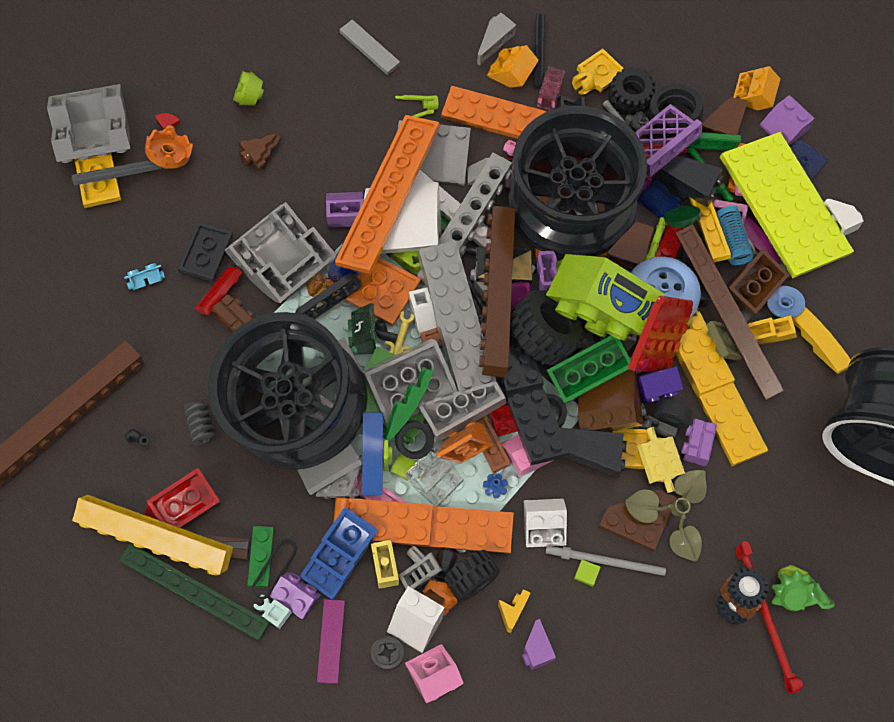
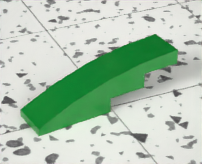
M422 367L417 384H408L403 402L394 401L383 435L385 440L391 441L416 410L426 392L434 372L433 370Z

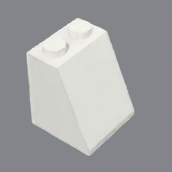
M408 586L396 606L387 633L423 653L443 619L444 607Z

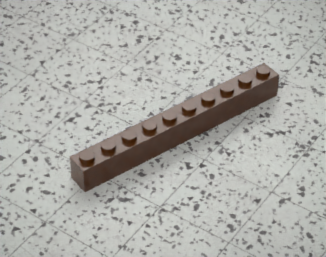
M493 206L492 212L488 213L487 224H490V228H487L486 239H489V243H486L485 254L489 255L485 259L484 270H488V272L484 275L483 282L487 289L483 291V301H486V306L482 307V317L485 318V322L481 324V334H484V339L481 338L480 350H483V355H480L479 367H482V375L505 377L508 369L515 208Z
M126 340L0 445V487L7 478L17 474L20 467L25 463L31 462L39 451L46 449L52 440L57 436L63 435L71 424L77 423L84 413L95 408L97 402L102 398L108 397L117 385L123 384L130 374L137 372L142 367L144 362L141 355Z

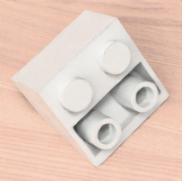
M564 499L524 500L526 547L566 545L567 509Z

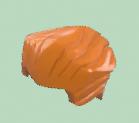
M429 580L423 590L424 596L444 607L443 616L458 603L447 583Z

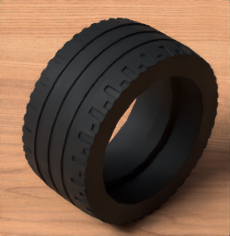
M671 84L660 88L652 96L649 105V121L658 115L661 109L671 104L688 108L693 113L689 118L693 121L698 119L702 122L703 101L695 89L683 84ZM665 123V128H676V123ZM678 123V128H687L689 126L687 123ZM655 124L653 128L663 129V124ZM665 133V138L676 136V133Z

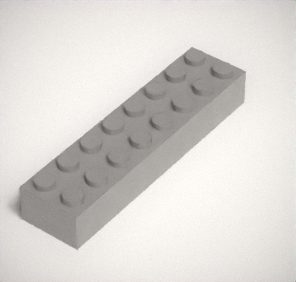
M456 241L419 249V264L432 301L435 320L449 371L458 392L496 381L495 376L482 375V367H479L480 355H483V350H480V341L484 337L481 334L480 323Z

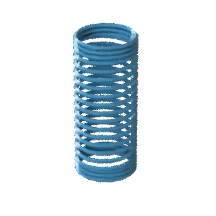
M736 206L724 207L716 214L722 231L725 232L723 234L731 252V259L729 261L733 265L745 264L754 255L739 208ZM737 211V212H734V213L726 214V215H724L723 217L720 218V216H722L723 214H725V213H727V212ZM750 254L749 256H747V257H745V258H742V259H733V258H741V257H744V256Z

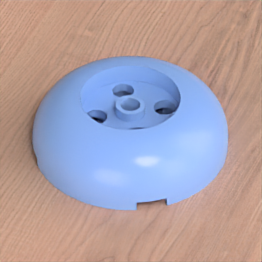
M654 257L641 262L631 271L633 275L663 292L666 297L692 300L693 311L690 318L695 314L701 297L700 284L694 272L686 264L670 257Z

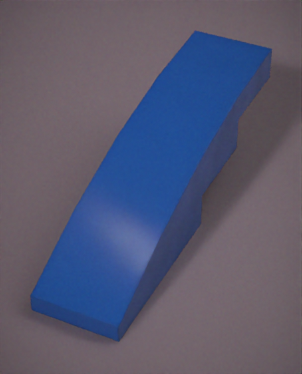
M363 412L362 495H382L383 412Z

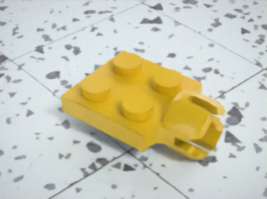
M601 49L577 66L579 73L573 77L572 85L576 91L583 87L578 92L581 95L587 94L593 89L601 93L611 86L613 77L624 68L604 49Z

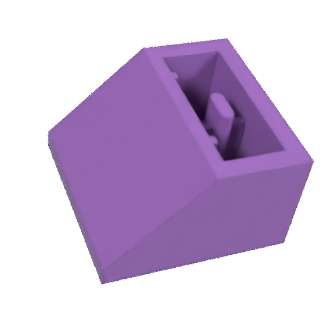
M363 192L326 193L328 228L352 226L363 204Z

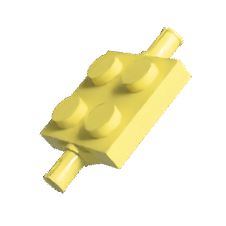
M654 427L648 428L646 431L650 441L637 447L649 483L664 482L667 493L673 492L675 489L671 479L685 474L673 436L657 438Z

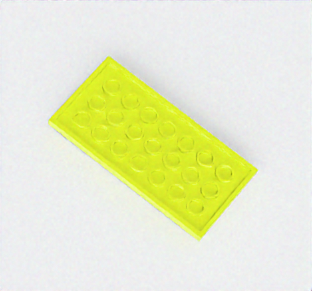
M781 132L729 150L720 155V159L783 264L786 265V269L792 279L849 256L854 252Z

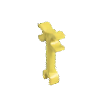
M404 311L400 313L401 326L395 346L392 342L385 341V346L391 348L388 352L397 355L411 348L403 346L408 326L414 322L413 314H411L410 319H405Z

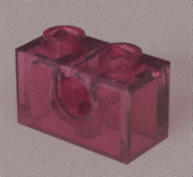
M548 66L539 92L537 107L548 110L555 109L564 81V70Z

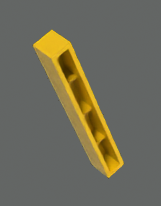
M90 495L80 497L77 501L73 521L79 523V526L83 528H93L99 534L115 536L116 540L134 543L135 547L151 549L154 554L170 556V559L173 561L189 563L188 565L192 568H203L212 575H220L228 569L233 547Z

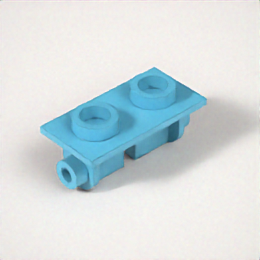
M156 263L145 266L146 270L139 272L136 269L127 272L128 276L124 278L125 280H130L127 283L129 290L133 289L134 291L146 286L144 282L146 278L149 284L162 281L165 275L163 271L159 272L158 270L162 268L161 265L157 266Z

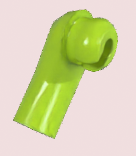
M789 565L779 570L778 578L781 580L782 573L792 577L795 570H798L802 576L808 574V572Z

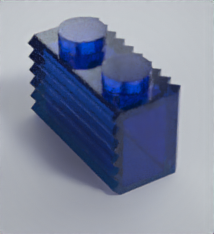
M657 180L642 190L639 201L659 220L669 210L682 206L680 199L675 195L673 196L668 191L667 186L663 183L660 184Z

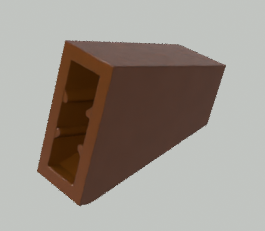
M730 97L703 122L702 133L737 135L748 102Z
M636 221L609 249L605 257L620 267L632 271L638 264L645 261L654 227Z

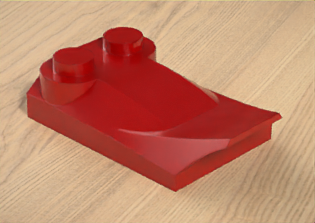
M197 468L147 500L144 515L181 528L221 501L203 473Z

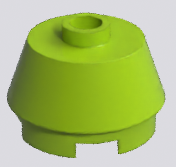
M243 71L233 100L239 103V105L255 106L257 99H261L264 89H261L263 81L251 71L250 73Z

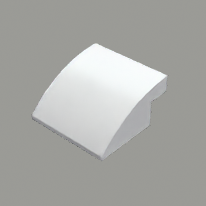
M439 182L413 184L381 254L419 251V249L440 244L439 236H442ZM366 188L364 200L370 188Z

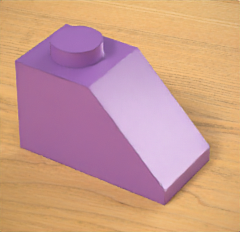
M540 619L535 621L523 650L524 654H522L525 665L530 666L531 670L554 662L556 658Z

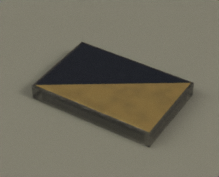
M476 247V282H484V275L488 272V270H484L485 259L489 255L485 254L486 247ZM513 249L512 283L529 282L532 285V250Z

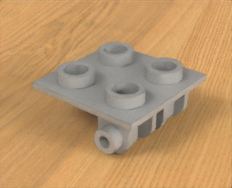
M362 465L318 490L316 497L330 499L355 498L358 496L359 490L354 487Z

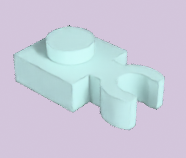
M266 598L262 606L253 605L257 611L264 612L262 615L264 619L279 629L292 613L291 610L275 599L271 604L270 600Z

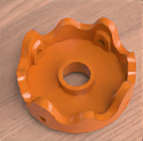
M169 125L162 131L155 129L150 136H147L145 153L151 162L165 169L179 168L189 161L193 143H189L186 135H177L175 128Z

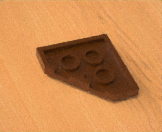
M659 489L653 491L659 498L658 507L672 504L677 498ZM624 501L607 507L599 528L654 552L671 509L658 511L656 521L643 523L636 520L629 513Z

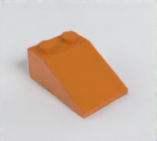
M471 422L465 426L464 430L450 434L449 438L443 441L437 455L439 458L462 464L494 444L484 424Z

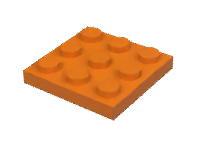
M379 257L372 274L359 273L358 277L362 282L360 289L344 299V302L363 312H370L368 313L369 315L382 319L386 324L393 327L400 317V313L409 302V292L418 288L421 279Z

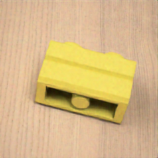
M391 540L371 544L378 587L386 588L399 585Z

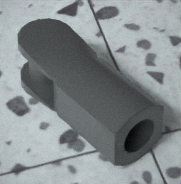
M650 415L644 416L645 422L641 426L642 429L646 430L651 428L652 424L658 425L657 428L654 427L656 434L665 438L673 436L674 439L677 427L664 423Z

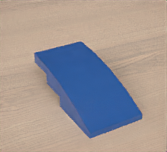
M344 507L322 538L321 544L310 558L311 561L299 577L334 600L366 552L378 529Z

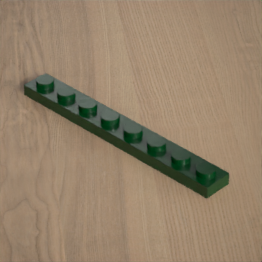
M131 543L119 559L120 563L257 641H260L270 624L269 621L142 549L135 547Z

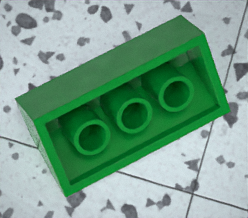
M609 336L551 367L547 371L566 404L630 370L628 366L631 359L621 341L613 336Z

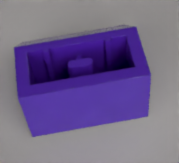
M677 367L637 377L640 400H643V403L660 400L659 396L664 398L678 395L677 391L683 389Z

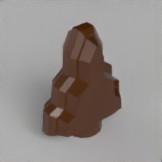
M277 133L267 134L262 138L244 139L238 142L242 150L239 155L246 165L252 163L257 169H260L266 164V160L271 156V150L277 147L281 137Z

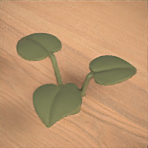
M693 470L680 475L674 483V489L681 498L667 506L658 507V496L653 491L647 489L637 491L626 499L625 505L629 513L636 520L643 523L654 522L658 518V511L671 509L673 515L681 518L679 530L674 531L669 539L671 550L679 557L693 562L698 560L702 548L701 535L694 526H687L683 529V523L686 518L685 514L691 508L690 503H699L706 496L707 485L706 472L704 470Z

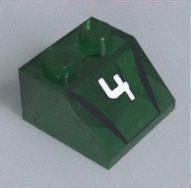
M369 303L351 312V319H348V331H352V337H348L349 347L353 348V355L373 354L376 349L374 303Z

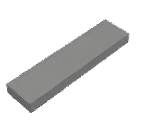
M351 20L340 29V34L386 75H389L400 66V61L355 21Z

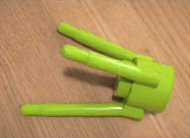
M437 95L395 96L396 99L422 101L423 109H427V111L413 115V117L419 118L428 114H434V110H438Z

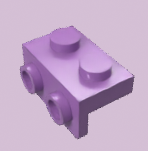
M290 572L280 577L270 594L271 598L284 605L301 619L306 617L313 603L321 596L315 587L305 584L297 574Z

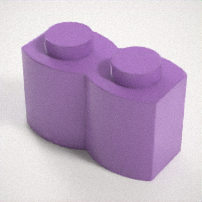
M554 251L539 252L536 272L539 276L538 289L540 291L548 292L557 273V258Z

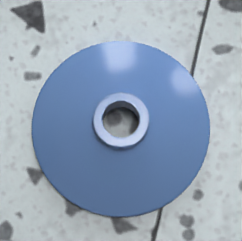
M780 286L768 299L767 305L770 311L778 317L782 318L791 315L792 318H795L803 312L805 299L797 289L789 286Z

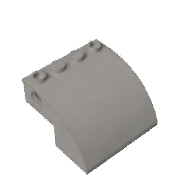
M121 84L49 96L47 110L53 129L51 143L57 162L68 163L76 158L85 160L93 155L106 156L110 152L124 153L127 149H130V133Z
M286 202L278 206L225 249V252L240 270L263 293L278 303H281L337 256L314 227L308 230Z

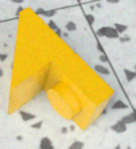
M524 589L521 595L516 594L512 602L514 607L501 600L498 602L506 630L509 633L512 632L529 599L530 592Z

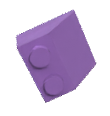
M789 95L773 108L759 126L769 135L781 132L787 144L791 145L810 129L815 118Z

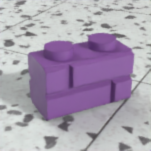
M698 419L693 420L692 424L686 429L685 435L688 436V440L683 443L681 453L684 454V461L702 466L708 464L717 427L716 424Z

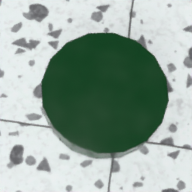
M681 206L671 209L664 215L665 225H671L673 228L688 227L694 224V221H700L702 217L701 210L696 206Z

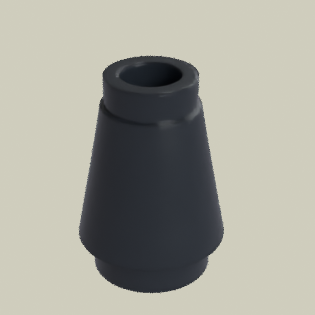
M442 548L436 555V561L442 569L437 574L439 578L444 579L456 561L455 552L450 548Z

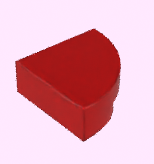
M163 113L155 116L156 121L163 130L169 125L175 127L180 124V120L172 114Z

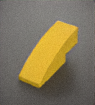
M791 315L775 320L768 318L747 324L758 344L797 338Z

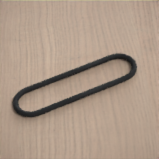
M282 539L276 546L252 585V594L255 598L264 600L273 591L296 553V544L293 540ZM285 541L290 542L293 545V553L268 593L263 597L258 596L255 593L257 582L281 544Z

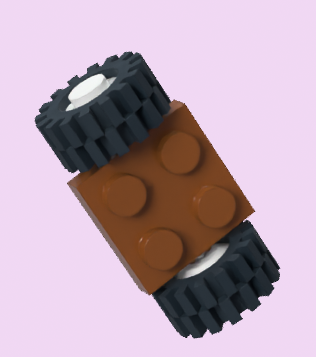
M746 567L742 568L741 571H736L734 575H731L724 582L719 590L721 594L717 599L718 604L716 605L717 609L719 608L718 613L723 615L722 619L724 621L727 619L730 624L732 622H735V624L744 623L755 616L763 606L761 603L768 595L769 587L767 585L769 583L768 580H764V574H759V570L753 571V568L750 567L748 570H746Z

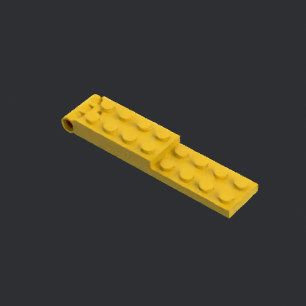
M697 309L687 323V331L682 335L680 348L675 355L709 422L717 425L715 434L731 466H735L767 453L768 449L733 383L735 379L726 361L718 355L716 351L717 346L709 337V330L700 311L698 312Z

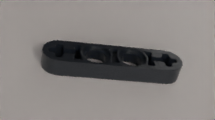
M350 273L300 306L295 313L306 314L305 316L315 320L360 289L362 282L357 274ZM336 291H340L338 295L332 296ZM324 301L322 306L316 307L318 303Z

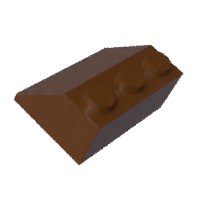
M764 249L753 254V258L745 263L726 285L738 308L754 315L790 275Z

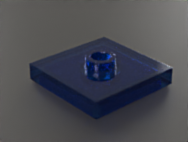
M800 139L791 148L810 181L828 161L827 158Z

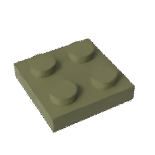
M711 321L706 324L709 330L708 335L717 346L716 351L720 357L737 361L743 358L724 323Z

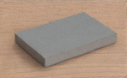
M350 444L330 460L311 468L298 470L307 491L312 495L362 465V462L352 444Z

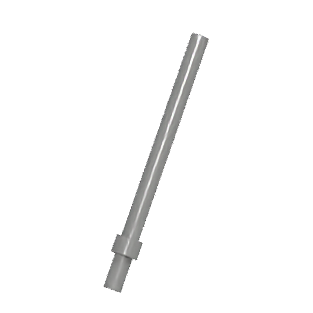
M546 546V554L561 556L562 559L585 560L663 576L666 573V568L574 551L564 546L563 548Z

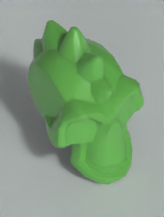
M795 570L792 577L782 573L781 584L772 585V589L776 594L772 604L783 606L786 610L796 612L801 609L805 610V607L818 604L822 609H830L835 606V602L823 592L819 583H816L810 574L802 576L798 570Z

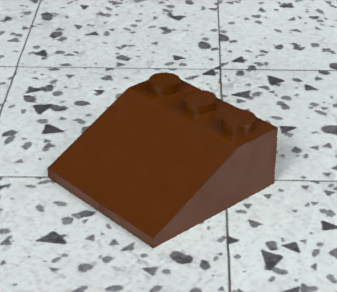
M630 369L579 396L578 418L580 430L611 432L644 425L636 371Z

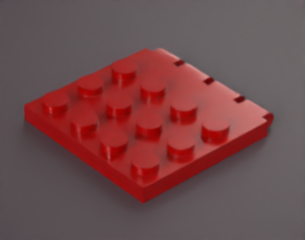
M659 296L656 302L653 303L629 363V369L633 371L657 372L672 367L673 357L680 348L682 335L686 333L688 328L687 323L693 311L692 300Z

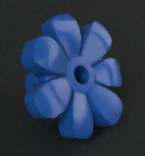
M489 474L487 476L488 481L483 482V487L487 488L485 490L487 496L493 493L494 498H499L500 494L505 495L507 493L505 487L508 485V481L506 479L501 480V474H496L495 477L493 474Z

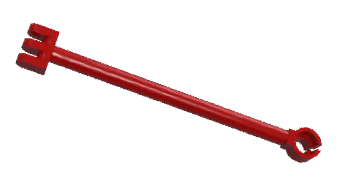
M743 541L735 548L738 561L743 560L746 570L750 567L755 571L750 555L753 554L750 544L747 541ZM764 599L760 610L784 673L786 690L789 694L800 692V689L803 688L802 680L799 677H795L791 671L766 599Z

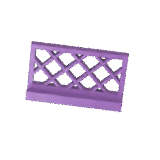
M670 104L635 132L638 138L642 134H650V139H640L642 144H650V149H644L645 154H650V158L647 159L646 174L651 177L702 135V122L698 119L693 121ZM672 112L676 115V118H665V116ZM665 123H676V128H665ZM678 123H687L689 126L687 128H678ZM663 124V129H652V126ZM665 133H676V137L665 139ZM652 134H663V139H652ZM652 144H663V147L661 149H652Z

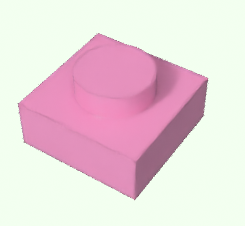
M508 140L503 150L507 151L508 155L513 156L516 142Z

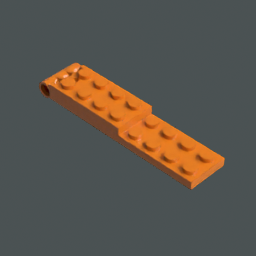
M336 498L333 523L344 507H346L378 529L372 540L373 543L391 540L392 544L470 551L486 550L487 552L511 554L514 514L512 512L354 498Z

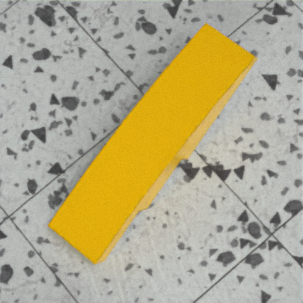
M804 307L803 312L799 316L792 318L793 323L801 330V336L813 346V352L837 374L843 372L848 368L851 359L826 327Z

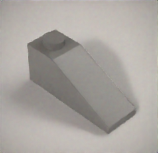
M500 13L489 21L478 52L477 64L479 66L515 36L516 24L504 14Z

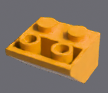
M527 45L505 48L500 51L497 60L491 65L487 76L510 88L523 86L539 60Z
M770 66L740 73L733 98H739L742 101L748 102L746 107L762 110L771 108L774 105L781 78Z

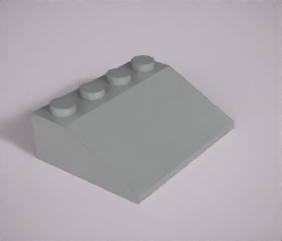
M399 120L398 129L402 123V120ZM440 125L420 170L434 182L464 186L471 128Z
M429 339L361 371L379 411L383 412V419L386 425L394 401L403 402L408 384H417L422 367L434 372L420 402L431 401L434 398H442L458 392L436 340ZM418 406L411 416L420 412Z

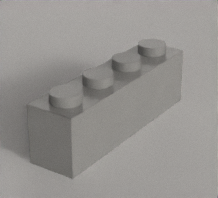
M496 381L463 392H455L442 398L437 397L431 401L420 402L418 408L438 443L450 434L463 429L467 424L475 422L505 405L506 397Z

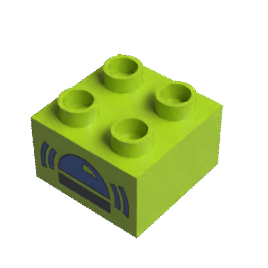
M565 254L546 296L558 302L555 309L557 313L572 320L580 317L587 321L584 328L601 337H606L609 334L622 341H626L629 334L641 336L653 303L656 302L659 296L665 295L606 257Z

